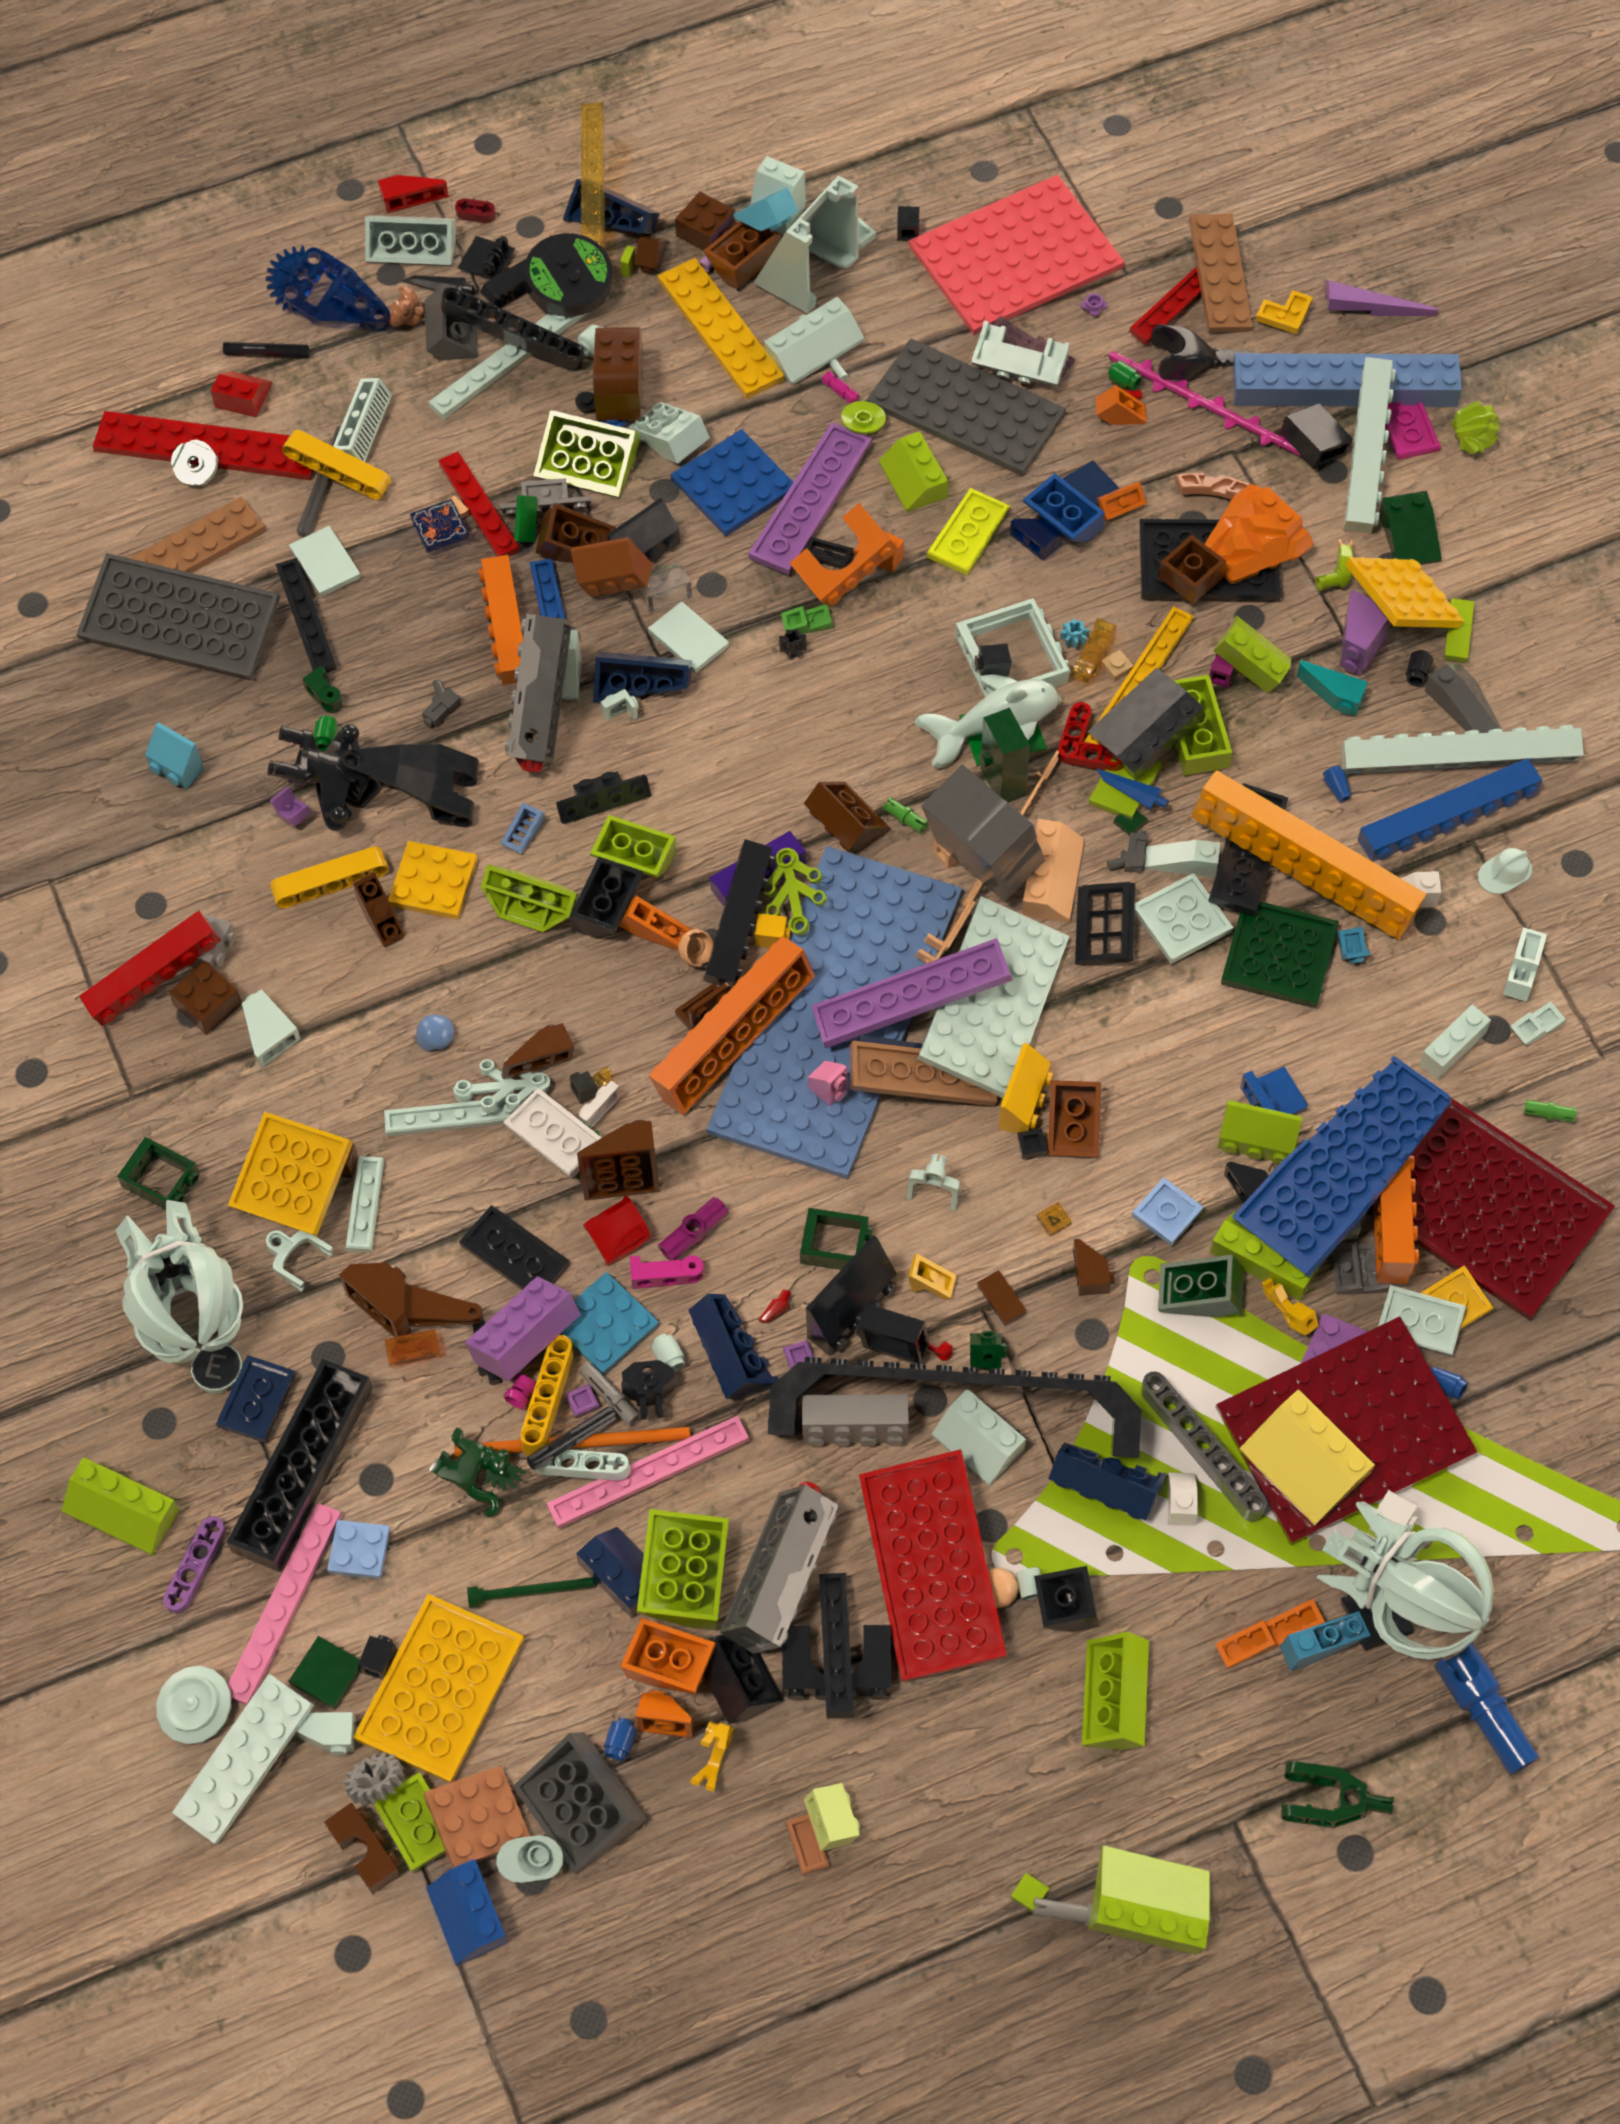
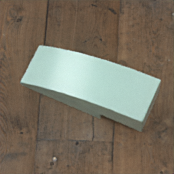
M1523 927L1503 995L1527 1002L1547 934Z

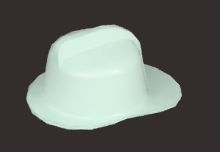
M1508 848L1485 862L1478 872V881L1481 887L1494 894H1503L1525 882L1532 873V864L1527 858L1528 853L1516 848Z
M547 1836L522 1837L507 1841L500 1848L496 1864L504 1878L512 1882L545 1880L552 1878L560 1871L563 1865V1853L557 1842Z

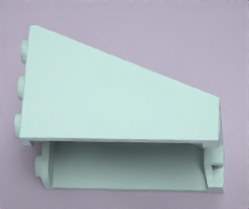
M839 175L786 231L755 280V285L807 314L816 304V296L810 291L809 253L811 252L839 268H848L858 259V186Z

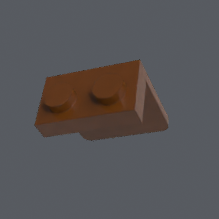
M727 982L720 987H717L714 983L678 1007L675 1010V1015L689 1031L694 1029L703 1019L704 1015L719 1003L722 996L731 990V986Z

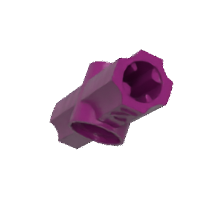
M713 1196L694 1214L685 1216L682 1224L658 1244L659 1250L669 1261L677 1260L690 1247L701 1243L705 1238V1234L729 1214V1210L719 1198ZM691 1227L699 1228V1230L696 1232L688 1231V1229Z

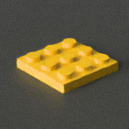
M408 841L388 899L391 907L458 920L478 860L477 854Z

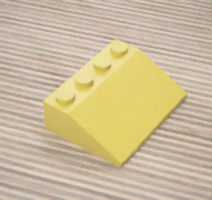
M1299 1389L1239 1448L1252 1464L1314 1526L1370 1475L1374 1468V1464Z

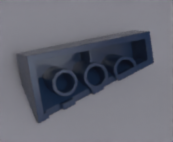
M576 179L562 220L653 234L660 213L589 179Z
M599 652L595 661L593 703L601 702L607 696L614 695L624 689L629 696H642L649 693L687 689L691 683L692 660Z
M707 1294L688 1310L726 1399H745L769 1390L778 1380L777 1376L772 1377L766 1367L769 1363L765 1357H759L752 1346L755 1343L752 1336L740 1327L743 1322L725 1294Z
M1064 1442L1057 1453L1048 1479L1054 1481L1059 1487L1078 1491L1085 1498H1094L1103 1502L1109 1508L1127 1512L1134 1519L1147 1520L1168 1474L1158 1472L1157 1476L1146 1473V1467L1136 1465L1135 1468L1123 1466L1120 1459L1113 1457L1100 1459L1097 1452Z

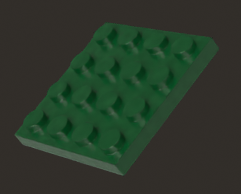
M1259 901L1255 916L1240 912L1221 984L1316 1008L1339 921Z

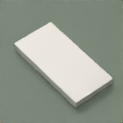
M539 1088L503 1122L510 1131L570 1179L580 1171L577 1152L602 1138Z

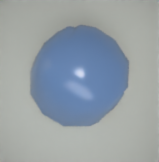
M432 1014L420 1021L417 1026L415 1039L418 1046L427 1052L433 1049L443 1050L452 1042L455 1030L452 1022L447 1017Z

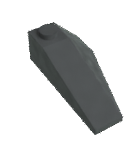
M1446 663L1429 675L1425 692L1465 731L1478 730L1479 733H1488L1492 729H1502L1476 679L1460 664Z

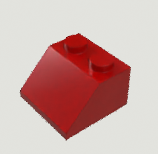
M233 371L220 373L211 389L214 406L218 409L257 417L271 388L272 381Z

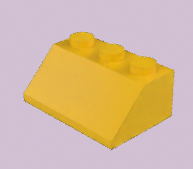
M1027 1043L1022 1045L1000 1106L999 1129L1015 1134L1035 1129L1039 1115H1036L1037 1108L1043 1107L1046 1094L1043 1091L1045 1086L1050 1087L1054 1073L1050 1072L1051 1062Z

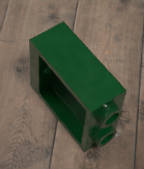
M144 1137L117 1175V1178L122 1188L166 1210L167 1200L184 1201L186 1192L190 1186L193 1187L197 1183L200 1173L195 1162ZM154 1157L184 1172L166 1198L136 1183Z
M808 1208L800 1249V1264L841 1270L853 1256L813 1250L818 1223L860 1229L856 1248L857 1253L865 1245L866 1241L872 1237L873 1227L869 1226V1217Z

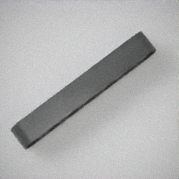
M1156 1371L1147 1373L1143 1378L1141 1395L1240 1515L1249 1522L1259 1521L1263 1517L1267 1505V1499L1164 1375ZM1156 1384L1160 1389L1151 1390L1147 1385ZM1171 1403L1175 1405L1176 1409L1168 1410L1164 1407V1404ZM1188 1423L1193 1428L1190 1430L1183 1429L1180 1426V1424ZM1206 1443L1209 1449L1202 1450L1197 1444ZM1223 1463L1226 1469L1219 1470L1213 1464ZM1237 1482L1242 1485L1243 1489H1233L1230 1484ZM1256 1503L1260 1509L1252 1510L1247 1504Z

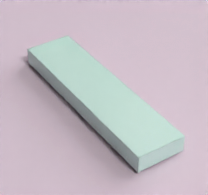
M358 1156L346 1251L372 1253L384 1159L382 1157Z

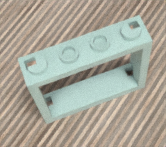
M1034 598L956 623L955 637L984 697L995 690L979 681L981 677L980 672L976 670L974 658L978 655L979 649L973 637L1029 619L1054 669L1053 672L1032 679L1052 684L1054 688L1068 684L1069 673H1071L1069 662L1064 660L1060 643L1055 642L1051 625L1046 624L1043 610L1037 606Z

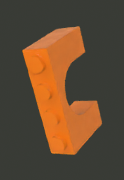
M860 503L842 517L856 534L859 541L857 556L851 564L840 570L826 569L807 548L790 562V565L824 605L827 604L828 607L838 603L845 593L854 589L860 580L866 575L873 573L881 562L889 559L894 551L898 549Z

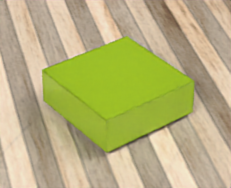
M627 245L620 260L621 274L628 278L635 265L636 255L635 247Z
M1025 1873L1012 1893L1011 1899L1033 1913L1034 1907H1038V1905H1034V1898L1044 1899L1049 1891V1887Z

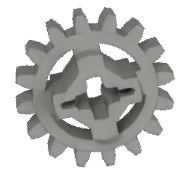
M383 1752L380 1757H377L376 1753H373L371 1759L362 1758L360 1765H353L354 1771L347 1772L348 1779L344 1780L345 1790L355 1804L360 1802L362 1806H365L368 1801H371L372 1805H374L377 1799L384 1801L388 1793L394 1794V1787L401 1786L402 1783L399 1779L404 1777L403 1768L393 1754L387 1756L386 1752Z

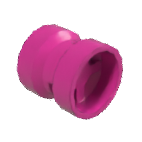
M516 1374L512 1380V1387L507 1389L503 1398L512 1406L525 1410L530 1403L529 1397L533 1395L536 1382L527 1376Z

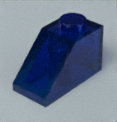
M1013 519L1010 525V535L1042 561L1062 545L1063 533L1045 519Z

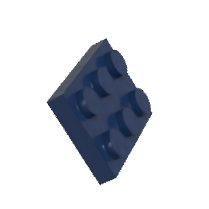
M247 1355L216 1422L217 1427L266 1443L296 1377V1372Z

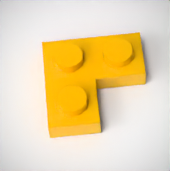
M1292 290L1285 306L1264 299L1255 321L1297 334L1312 304L1313 297Z

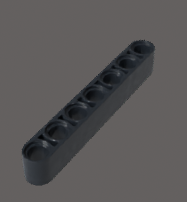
M448 287L443 291L440 307L444 314L567 370L574 371L580 368L584 355V349L580 344L457 288ZM448 300H453L455 303H450ZM468 309L475 310L476 312H469ZM489 318H492V319H495L496 321H489L488 319H489ZM528 337H535L536 340H532ZM549 346H555L557 349H551ZM569 355H575L577 358H571Z

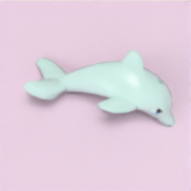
M995 674L984 675L980 677L979 681L995 691L976 704L959 721L938 714H923L918 716L914 723L917 727L929 732L938 741L937 753L932 761V765L936 768H945L952 764L959 755L964 738L982 734L983 717L1010 707L1024 735L1029 740L1034 733L1036 723L1052 713L1056 706L1062 702V697L1056 692L1052 684L1038 679L1016 681L1009 677Z

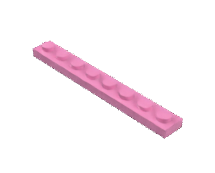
M737 1415L631 1464V1472L623 1480L598 1479L548 1502L547 1507L557 1528L560 1529L748 1442L749 1437Z
M319 1503L316 1504L228 1683L231 1700L247 1706L258 1690L335 1531L337 1520H340L342 1517L340 1511Z

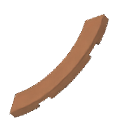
M1205 473L1176 474L1175 482L1181 495L1209 494L1232 500L1236 494L1249 485L1247 482L1219 475V478L1204 476Z

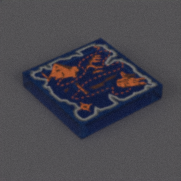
M452 499L410 513V519L427 553L469 538V533Z

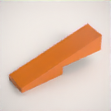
M1311 1599L1266 1622L1262 1620L1215 1645L1227 1669L1279 1648L1287 1635L1325 1623L1314 1599Z

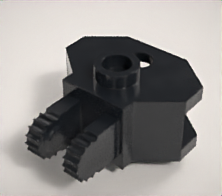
M660 1360L633 1362L622 1372V1394L636 1402V1406L639 1407L641 1420L647 1419L648 1409L646 1406L655 1405V1415H657V1418H663V1399L674 1390V1368ZM645 1368L652 1370L651 1372H643Z

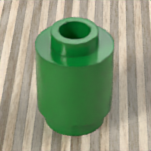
M1121 360L1117 363L1114 362L1108 370L1109 380L1125 390L1135 391L1142 381L1139 371Z
M324 715L320 716L315 722L313 736L318 750L325 751L336 737L338 725L335 718Z

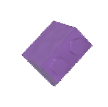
M1354 590L1350 593L1344 620L1340 666L1350 673L1361 676L1387 639L1391 622L1372 599Z

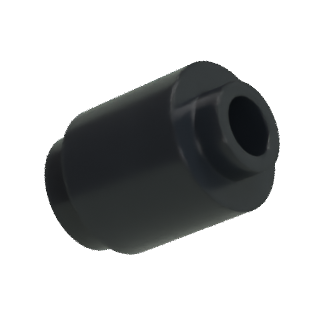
M1418 650L1411 653L1406 670L1407 682L1409 684L1422 686L1428 680L1433 657L1427 651Z

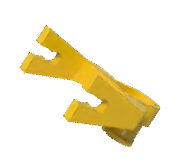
M713 1721L709 1722L700 1745L709 1748L713 1741H715L712 1754L707 1765L691 1779V1784L699 1787L703 1779H707L705 1789L714 1793L718 1770L724 1753L733 1737L734 1727L721 1722L719 1724Z

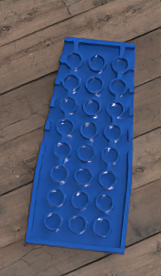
M1395 1056L1391 1058L1392 1062L1382 1072L1378 1070L1372 1076L1373 1080L1364 1089L1360 1087L1354 1093L1355 1097L1345 1107L1341 1105L1335 1111L1336 1115L1328 1123L1323 1122L1316 1129L1317 1133L1310 1140L1306 1138L1291 1152L1232 1216L1237 1223L1308 1278L1362 1219L1452 1102L1449 1094Z

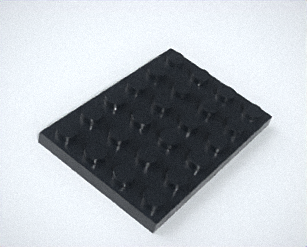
M1220 519L1139 520L1141 599L1186 600L1158 578L1160 562L1191 534L1205 544ZM1279 564L1276 568H1265L1260 570L1257 575L1233 584L1223 577L1199 600L1280 601Z

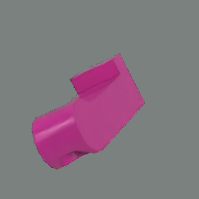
M694 1255L687 1256L683 1260L645 1263L640 1262V1256L630 1257L632 1289L694 1284L703 1277V1262Z

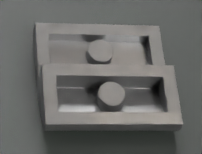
M1356 1241L1339 1243L1332 1251L1337 1294L1388 1292L1390 1284L1376 1283L1375 1242L1359 1245Z

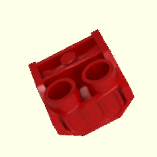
M627 1195L620 1202L583 1224L585 1231L589 1233L604 1258L607 1267L631 1255L636 1249L651 1240V1234L645 1221Z

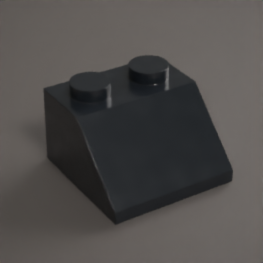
M1087 1566L1034 1576L1044 1629L1075 1632L1100 1627Z

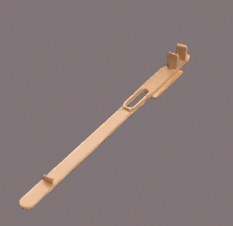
M1058 750L1055 751L1042 774L1036 772L1033 776L1037 783L1019 812L1022 815L1032 803L1031 800L1036 791L1040 789L1042 781L1048 778L1057 763ZM977 879L965 899L964 907L945 940H939L930 933L924 938V942L938 950L935 957L922 949H919L914 955L915 957L927 964L938 960L949 949L976 903L973 899L983 884L979 879Z

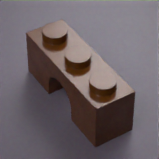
M351 1802L325 1820L324 1823L342 1851L354 1843H361L367 1846L366 1856L354 1867L373 1895L400 1876L396 1868L400 1863L392 1851L385 1852L381 1846L385 1841L378 1830H370L366 1824L370 1819L363 1808L359 1807L356 1809Z

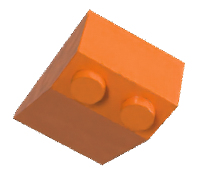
M641 1618L620 1667L627 1678L650 1686L696 1694L716 1643Z

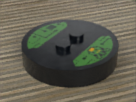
M574 233L549 236L538 242L531 249L525 261L524 271L527 293L536 305L551 314L574 317L590 313L604 303L611 291L612 263L610 257L600 244L586 236Z

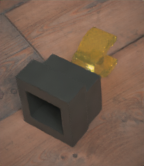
M605 1067L595 1073L593 1077H591L588 1071L581 1074L578 1071L570 1075V1088L580 1105L596 1096L598 1092L597 1085H607L610 1081H613L610 1077L613 1074L608 1067Z

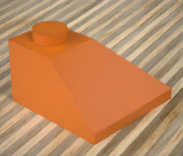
M658 1690L642 1693L636 1712L639 1732L693 1738L694 1732L691 1717L670 1696Z

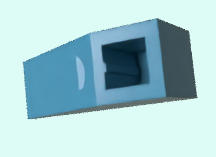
M1358 1611L1287 1635L1280 1645V1649L1290 1671L1314 1664L1371 1635Z

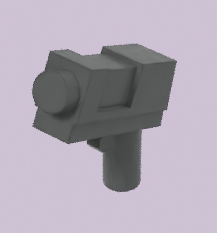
M440 679L432 682L437 694L432 697L433 702L422 712V716L425 719L423 722L429 728L432 725L436 728L447 714H451L461 705V696L456 695L450 687L445 690Z
M1138 830L1137 833L1130 832L1128 850H1122L1120 858L1108 860V869L1112 870L1125 866L1124 872H1143L1144 852L1147 846L1148 834L1144 830Z

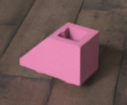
M824 1061L808 1076V1088L829 1106L835 1101L839 1102L847 1093V1067L843 1064Z

